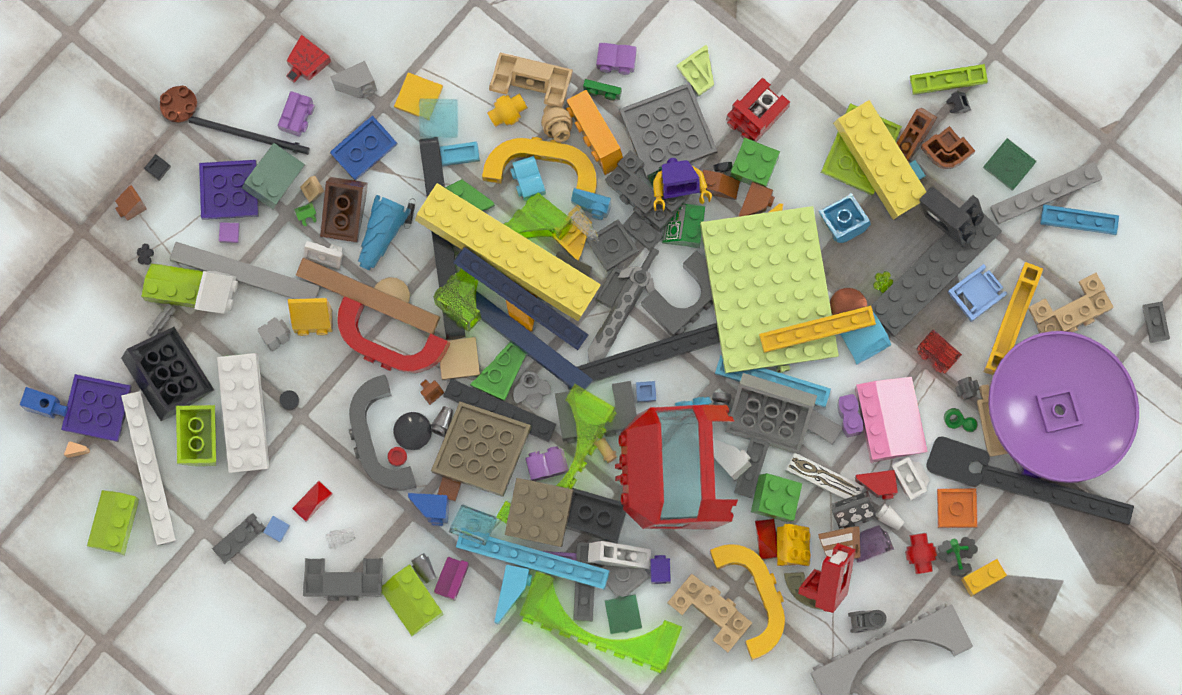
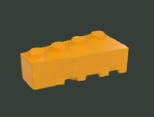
M585 90L566 100L568 104L566 110L571 118L574 117L576 129L579 133L582 132L583 140L586 146L590 147L594 160L599 163L604 175H607L616 169L617 163L623 158L621 148L589 93Z

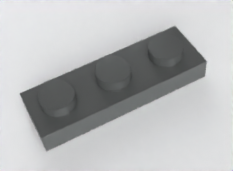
M751 437L746 453L750 456L748 461L752 466L738 477L734 493L753 498L758 477L770 444L769 442Z

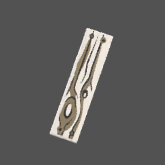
M794 453L786 469L787 472L842 499L860 494L864 486Z

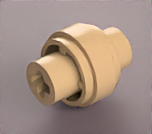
M547 105L543 110L544 115L541 120L544 133L554 138L556 142L568 140L573 125L569 112L560 107Z

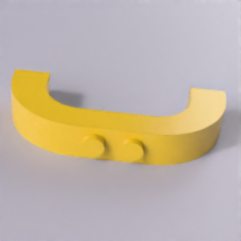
M539 137L507 140L494 148L486 159L483 168V181L502 184L505 167L510 161L516 158L534 156L537 160L564 163L571 166L578 176L576 189L596 194V172L587 155L576 147L561 144V142H556L555 140L548 142L543 141Z
M728 544L710 549L716 570L729 565H740L745 567L754 579L768 616V625L762 634L746 640L745 645L752 661L763 657L777 645L785 625V615L781 604L784 600L781 592H777L774 584H777L774 574H769L767 566L761 557L747 547Z

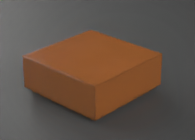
M443 477L437 495H447L449 500L456 502L461 483Z

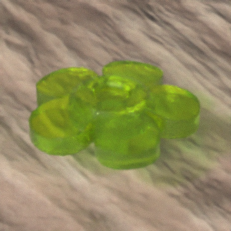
M888 271L875 275L877 281L873 283V287L876 290L879 289L881 293H884L893 284V280L889 279L891 274Z

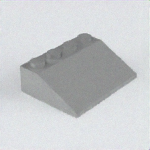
M743 373L730 414L734 422H728L725 432L747 439L753 437L769 442L770 446L799 454L817 395Z

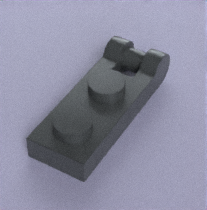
M254 513L249 515L239 526L212 548L225 564L265 530L266 527L256 520L257 517ZM249 525L254 528L251 533L246 529Z

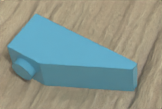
M506 565L494 621L495 624L501 623L526 591V587L531 585L532 575L529 574V569Z

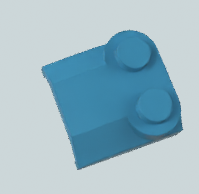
M576 188L573 189L571 198L573 205L589 212L594 219L603 220V218L608 217L612 205L611 198Z
M852 193L824 209L818 210L832 233L833 239L838 243L847 242L862 234L871 225L869 218Z

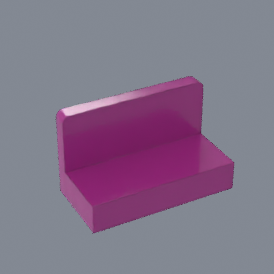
M447 557L434 593L455 601L469 563Z

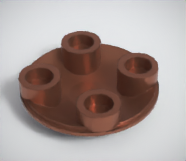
M186 86L172 87L160 96L161 113L171 122H184L192 117L196 111V96Z
M843 288L835 292L830 299L831 313L836 315L867 307V301L860 291L853 288Z

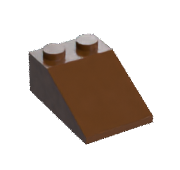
M330 177L326 181L320 237L358 242L366 202L367 182Z

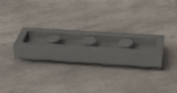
M577 542L576 561L596 566L594 563H588L589 543ZM575 582L573 621L593 622L595 587Z

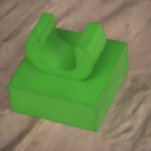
M312 202L294 209L298 220H301L304 226H307L305 220L308 217H311L314 223L316 222V211Z

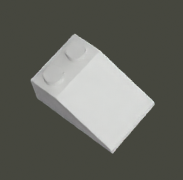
M203 271L194 309L227 314L228 310L231 311L233 306L232 293L236 292L238 286L237 276L217 271Z

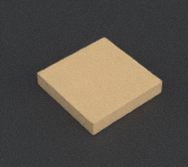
M476 337L447 340L451 344L440 361L442 380L479 376Z

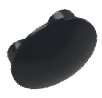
M405 413L395 422L393 429L394 438L405 449L420 450L431 438V424L420 413Z

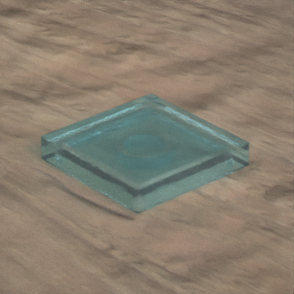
M420 98L419 137L457 138V99Z
M462 504L450 527L449 533L485 546L497 523L498 517Z

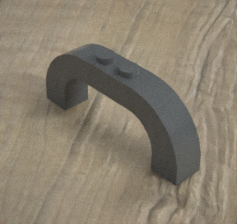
M386 375L377 376L365 382L356 391L350 404L349 418L352 429H349L351 440L356 442L357 447L354 448L356 459L360 458L368 476L383 488L395 491L416 488L411 466L390 470L380 465L377 460L367 424V411L375 401L392 396Z

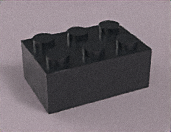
M572 488L574 492L566 529L618 544L627 514L623 510L621 502Z

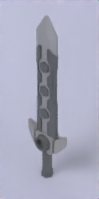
M650 248V252L641 267L634 268L632 266L620 272L618 278L629 277V279H627L610 313L588 348L589 363L606 357L621 327L642 294L644 287L648 294L655 290L653 278H651L648 269L659 254L657 249Z

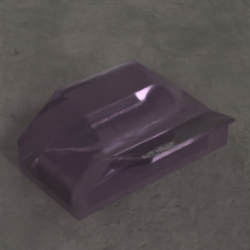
M880 525L862 531L860 533L861 556L856 559L857 563L873 559L894 550L888 532L884 531Z

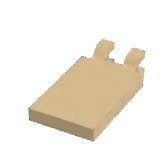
M988 384L982 385L979 389L982 399L977 400L986 451L990 457L1008 454L992 426L988 404L989 386Z

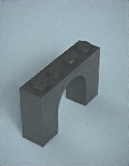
M697 250L683 262V268L697 281L701 289V296L694 305L688 308L674 307L656 289L641 302V306L671 337L684 333L687 329L685 326L690 322L692 324L700 318L699 313L704 309L707 311L713 305L706 259Z
M631 381L612 384L615 411L610 420L600 425L586 423L579 416L574 390L555 393L563 442L567 441V444L576 443L578 439L582 438L595 440L600 435L613 437L616 436L617 432H622L637 416Z

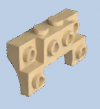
M500 52L489 85V91L507 95L510 86L513 85L546 93L544 104L562 108L572 79L573 70Z
M1097 273L1078 282L1085 294L1083 297L1055 311L1051 309L1046 298L1028 307L1039 334L1050 331L1075 333L1078 331L1077 327L1083 324L1086 327L1094 323V318L1114 308L1104 291L1105 287Z
M691 574L667 604L682 616L691 605L721 628V631L713 641L728 653L752 625V622L735 608L736 604L732 600L722 598L720 596L721 592L713 585L711 588L708 585L706 586Z

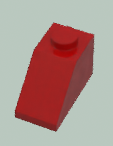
M895 470L857 474L855 476V482L864 486L875 497H882V500L894 499L893 496L898 493Z

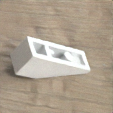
M698 433L694 434V436L699 440ZM713 439L714 458L734 481L752 466L748 461L750 456L744 450L740 452L734 446Z
M605 541L589 543L588 563L650 569L651 550Z

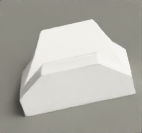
M907 457L891 466L892 470H895V477L909 500L927 492L926 487L930 479L920 462L911 461Z

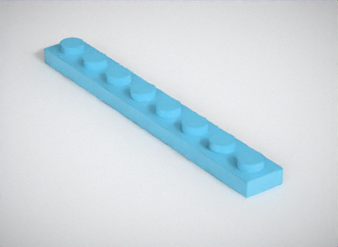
M461 529L456 548L603 590H605L610 573L607 569Z

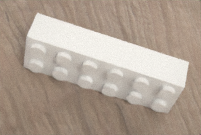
M258 353L217 357L229 473L268 469L270 466Z

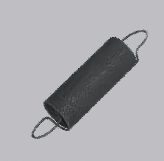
M408 203L407 208L411 209V212L405 220V224H412L415 203Z

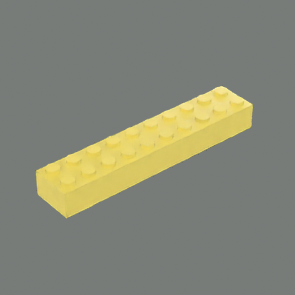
M438 183L416 215V222L458 248L466 247L512 281L576 321L580 320L601 286L598 282Z

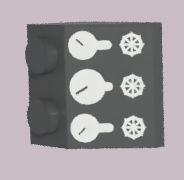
M868 491L831 504V510L839 529L854 527L855 523L859 521L863 523L869 522L874 519L873 516H876Z

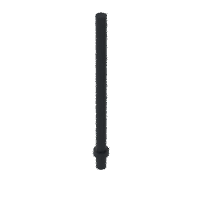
M194 116L189 118V123L269 145L275 143L281 148L293 151L295 154L299 152L308 155L310 151L309 147L302 146L298 142L294 144Z

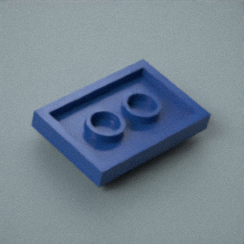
M372 115L331 150L330 154L356 181L397 146L398 143Z

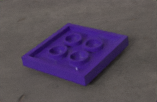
M256 160L199 163L202 220L259 217L258 199L242 189L244 182L257 166Z
M75 374L67 404L68 410L61 430L119 442L125 417L122 395L130 394L132 386Z

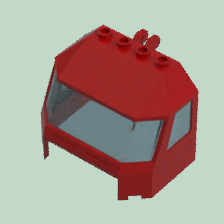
M727 405L650 407L639 413L621 432L618 439L621 454L619 456V463L615 464V469L622 470V473L615 476V481H619L623 485V493L621 494L623 510L642 529H715L733 521L734 514L731 510L732 506L737 505L738 499H716L712 422H734L733 417L727 414L729 413Z

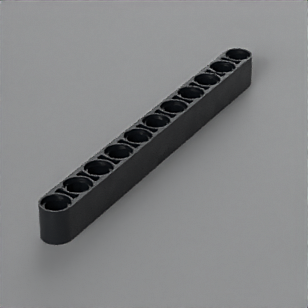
M438 137L419 139L427 197L437 183L445 188ZM431 231L446 340L464 338L466 336L456 264L453 263L455 260L453 244Z

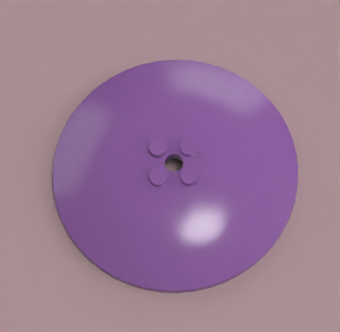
M1050 331L1033 335L1018 343L1003 357L992 377L988 404L995 434L1007 453L1019 465L1039 477L1065 483L1094 479L1116 466L1132 446L1139 424V402L1134 383L1122 362L1108 348L1089 337L1066 331ZM1055 406H1060L1063 409V415L1056 414Z

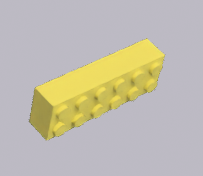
M870 100L841 116L833 123L893 220L920 204L919 199L926 193V190Z

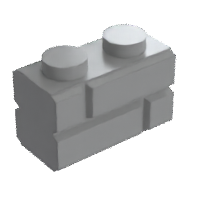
M275 317L268 321L267 325L264 324L258 328L260 336L271 351L279 348L280 344L283 345L290 340L288 334L291 333L283 320L279 321Z

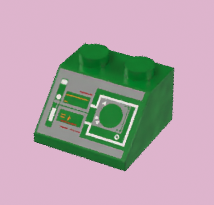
M683 204L664 228L662 243L700 248L702 236L700 223L704 222L705 206Z

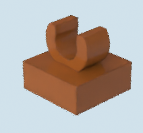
M426 379L420 383L423 387L420 393L429 405L444 394V391L435 380L431 384Z

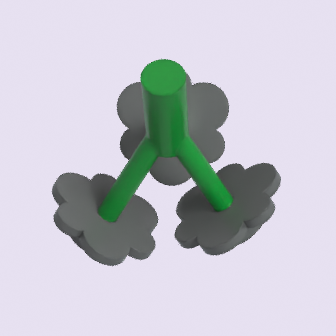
M963 537L961 543H958V540L954 538L951 541L946 540L942 545L938 546V557L940 560H946L947 563L957 559L958 564L951 567V575L962 577L970 573L972 567L970 563L965 564L961 562V558L967 557L971 559L973 554L978 552V547L975 545L974 539Z

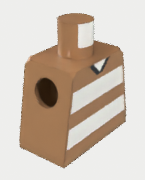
M859 526L818 534L826 557H832L833 548L839 543L856 549L854 559L860 558Z

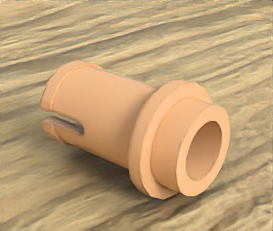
M605 437L594 444L604 457L603 460L607 461V463L617 458V452L612 450Z

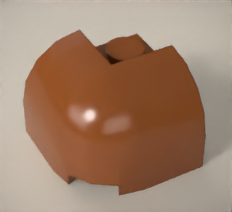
M950 126L940 134H935L921 145L922 151L932 163L942 169H953L975 153V150L964 137L960 139Z

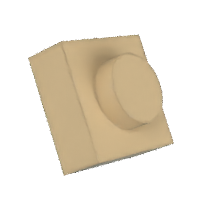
M316 176L309 177L300 186L309 203L314 202L324 192Z

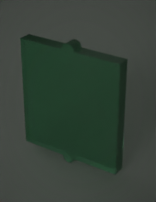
M636 594L624 597L619 595L618 598L604 600L610 634L628 633L630 630L642 628Z

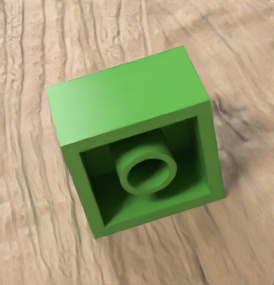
M744 138L730 177L748 185L754 182L767 187L778 161L780 151Z
M768 473L760 474L751 512L784 522L794 521L803 483Z

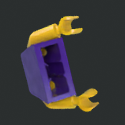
M668 159L667 163L662 165V171L657 173L653 181L654 197H656L654 210L656 211L657 204H661L664 211L665 202L662 200V196L666 199L696 194L701 191L699 202L704 204L703 196L707 197L708 202H710L712 194L706 191L707 184L703 172L691 166L687 160Z

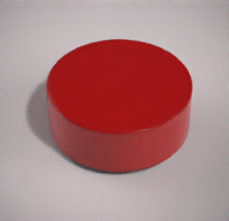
M394 447L388 452V461L392 466L400 467L406 463L407 454L403 448Z

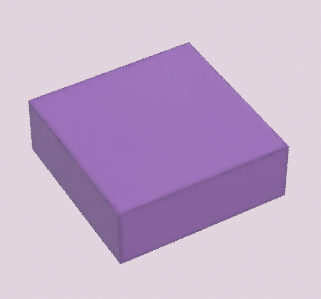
M220 222L219 242L239 243L240 224Z

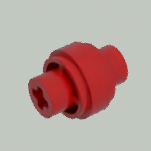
M927 533L909 535L911 546L906 547V561H909V564H914L915 574L933 572L931 561L936 560V546L933 543H928Z

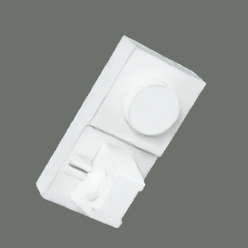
M306 242L303 258L340 269L343 256L342 247L331 244L329 248H326L317 243Z

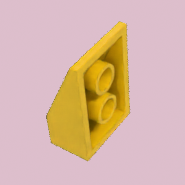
M327 298L288 299L294 333H297L299 336H307L309 333L328 335V332H333L332 308Z

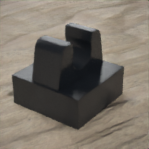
M957 91L951 94L952 97L946 101L947 104H955L954 109H951L950 113H966L971 110L964 92Z

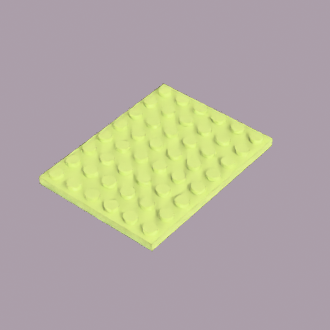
M813 206L700 223L725 374L839 356L835 335L766 353L763 352L759 334L832 316Z

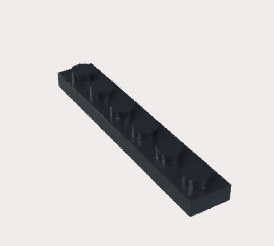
M453 379L450 380L443 397L456 403L460 401L529 424L532 427L529 434L547 442L550 441L557 425L554 422Z

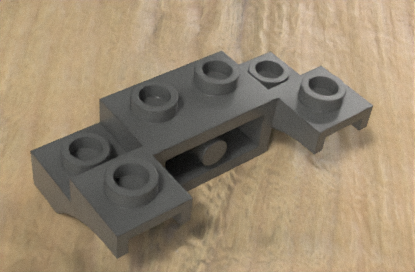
M630 150L617 163L618 166L605 181L620 195L619 198L623 203L632 205L634 207L633 211L638 216H644L662 231L669 224L678 209L686 202V198L678 196L664 199V196H662V200L665 202V209L663 211V206L657 204L655 211L653 208L654 201L656 200L654 191L636 176L637 172L645 164Z
M305 558L303 596L327 598V601H339V598H347V601H358L359 598L382 597L383 558H363V573L325 572V558Z

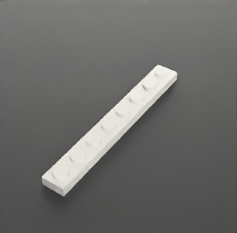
M141 392L122 395L156 544L158 546L174 542L176 539Z

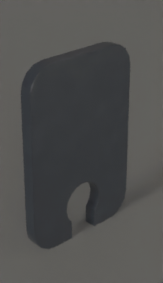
M941 436L934 441L926 467L932 474L971 487H977L981 484L984 475L971 473L969 465L974 461H978L982 465L988 466L990 455L983 449Z

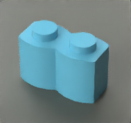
M534 156L512 163L513 168L510 171L513 180L517 179L519 185L516 186L519 197L523 196L524 201L546 194Z

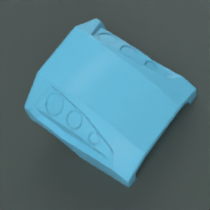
M874 312L876 325L840 334L850 350L856 365L891 346L889 337Z

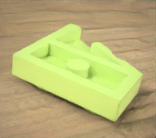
M707 45L677 65V69L687 82H690L691 87L698 96L714 86Z

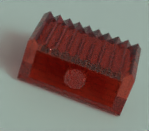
M934 330L917 347L918 355L925 361L927 359L933 363L932 367L939 373L943 372L946 374L962 356L959 351Z

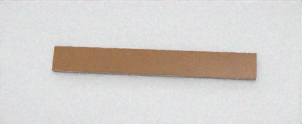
M302 258L296 273L298 277L431 334H434L441 318L436 314L306 258Z

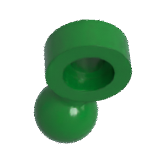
M957 408L948 409L944 414V422L949 428L956 429L962 425L966 432H974L978 427L975 418H964L962 412ZM952 415H956L954 419H950Z

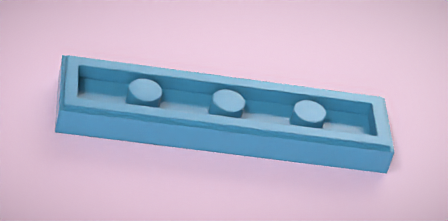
M1043 205L1040 224L1117 235L1119 215Z

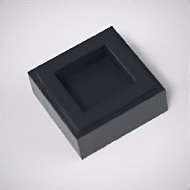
M155 154L144 167V170L160 181L171 166Z

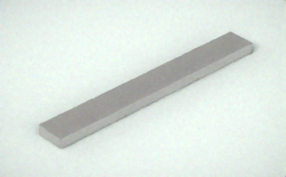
M175 242L170 256V261L202 271H217L237 276L236 281L292 299L317 298L320 286L179 242Z

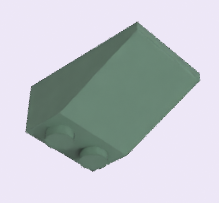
M273 143L244 182L242 189L274 210L305 164Z

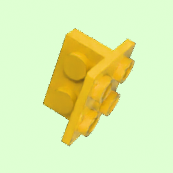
M784 524V526L777 527V566H810L811 535L809 527L793 524Z

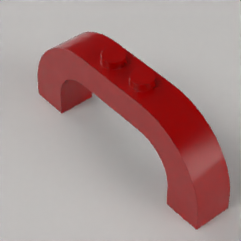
M343 297L338 310V328L344 341L356 352L363 355L364 360L373 364L375 361L382 363L380 367L389 371L393 368L404 373H420L436 366L448 351L451 343L431 333L423 349L414 355H402L365 339L358 327L359 318L365 306L348 297Z

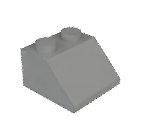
M365 61L330 76L335 90L360 99L363 97L369 98L377 91L375 81Z

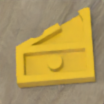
M578 209L552 234V237L574 259L580 260L592 222Z

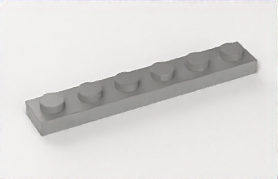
M1092 162L994 204L990 209L999 225L1102 180V176L1095 162Z

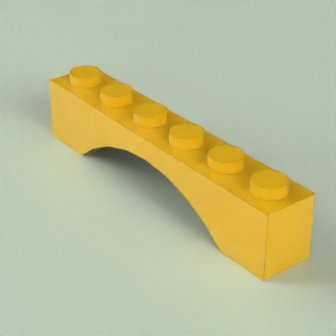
M1027 262L1024 263L983 372L993 375L1000 361L1014 347L1043 268Z

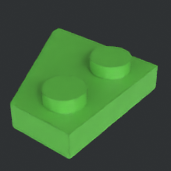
M462 179L445 187L481 211H486L495 206L492 200Z

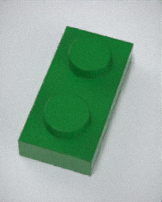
M585 79L583 84V91L587 90L591 96H597L598 94L612 101H615V99L620 100L621 87Z

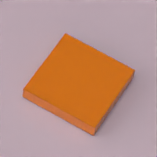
M976 488L937 489L938 528H977Z

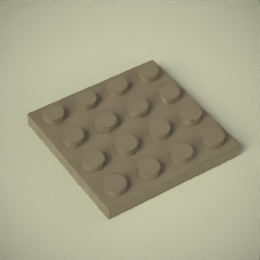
M459 401L431 472L504 497L532 427L529 424Z

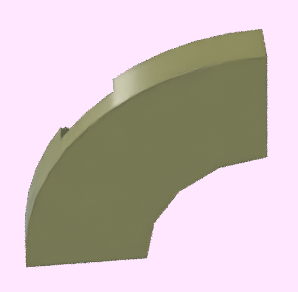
M804 572L784 573L786 585L795 599L807 607L822 610L815 607L816 600L808 599L798 594L799 587L806 580Z

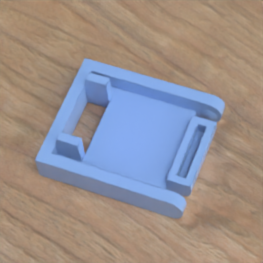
M984 264L948 291V294L971 322L1008 295L1006 291L1000 295L997 294L1003 289V286L990 270L983 275L981 274L986 268ZM962 293L973 306L970 311L958 297Z

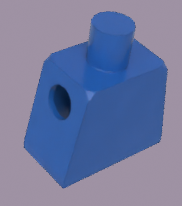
M28 387L25 388L20 402V406L24 410L52 419L55 418L56 414L65 417L68 406L60 404V400L57 397Z

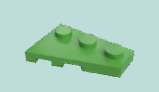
M510 342L490 365L473 380L470 386L505 401L527 354Z

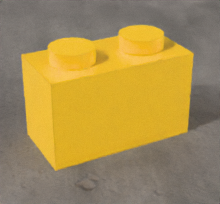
M995 559L963 577L961 581L970 597L1004 579L1007 574L998 559Z

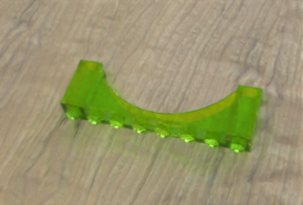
M537 193L534 197L531 196L527 200L526 205L521 210L518 209L509 222L504 223V225L527 239L554 237L561 240L573 227L572 219L540 193ZM460 268L456 274L449 277L443 287L436 290L433 298L437 307L469 332L482 319L481 313L476 307V291L479 281Z
M574 384L565 401L569 402L576 421V453L568 472L556 485L569 489L575 486L577 482L575 477L578 472L582 473L587 465L585 460L588 455L592 456L597 448L595 443L598 438L602 439L607 431L605 426L608 421L612 423L617 414L615 412L616 407L578 384ZM510 501L504 502L496 516L497 519L506 524L511 506Z
M536 571L519 614L523 618V622L531 625L534 622L541 625V629L549 632L554 629L559 631L558 635L567 639L570 636L575 637L578 643L588 646V643L596 646V650L604 653L609 650L614 652L613 656L619 659L630 658L632 659L631 663L641 667L643 664L651 666L650 670L656 673L666 672L682 626L664 620L663 624L656 629L634 638L608 639L593 635L578 626L564 611L555 593L553 585L555 578Z

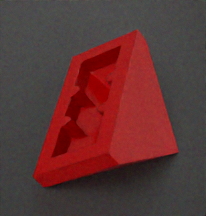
M318 481L292 509L307 522L333 493Z
M775 520L755 521L759 556L761 559L777 558Z

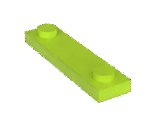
M985 64L910 75L913 95L988 83Z

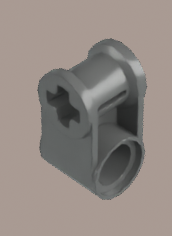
M881 610L848 613V616L851 617V633L880 629L885 625L887 618L886 614ZM879 614L882 616L883 622L875 624L872 621V617Z

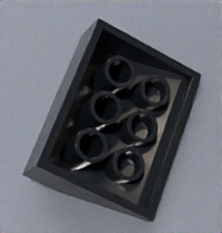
M175 327L127 348L121 357L160 421L176 415V406H190L214 391L211 383Z

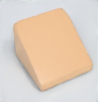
M70 441L64 455L70 458L88 454L90 450L86 446Z

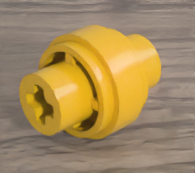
M520 93L512 98L509 95H502L493 103L495 108L487 112L495 127L503 122L508 126L518 122L521 118L520 112L528 107Z

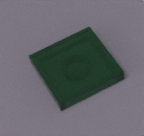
M1007 138L983 168L1013 191L1037 161Z

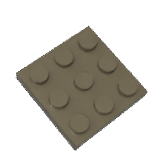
M516 478L505 535L562 547L574 489Z

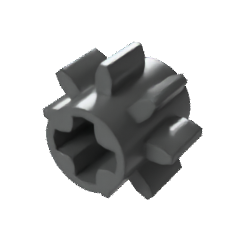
M967 377L957 381L959 386H956L955 390L958 397L963 396V399L966 400L977 396L976 391L980 389L977 380L972 381L971 377Z

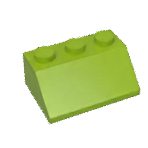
M151 263L144 279L141 297L149 302L195 308L203 271Z
M215 405L176 406L177 464L216 466Z
M102 490L87 547L125 555L140 499L136 496L120 492Z
M410 564L382 585V594L411 636H414L444 615Z

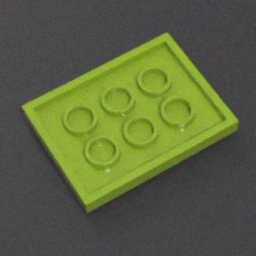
M850 103L846 110V113L850 112L858 106ZM880 117L896 142L902 126ZM837 132L820 173L872 196L875 192L874 188L843 138Z

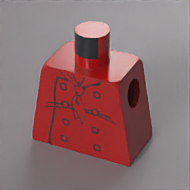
M301 35L287 58V63L292 69L286 77L293 83L300 76L309 81L330 64V56Z

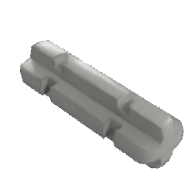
M167 304L163 309L164 312H161L152 323L153 326L148 328L146 333L149 336L153 337L159 334L158 331L162 330L170 320V315L173 316L176 312L172 305Z

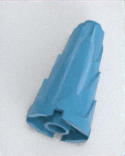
M376 195L371 209L372 213L367 224V231L358 262H360L359 266L369 271L371 267L375 268L381 256L383 257L390 242L411 212L409 208L403 212L404 206L382 197L381 201H379V195Z

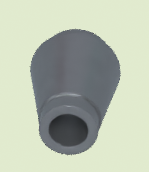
M442 407L431 424V431L439 436L446 435L452 419L453 410L451 408Z
M425 553L411 560L412 567L426 583L436 578L429 556L426 557Z

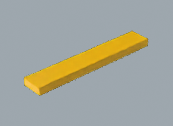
M868 306L759 334L763 352L766 353L876 325L872 307Z

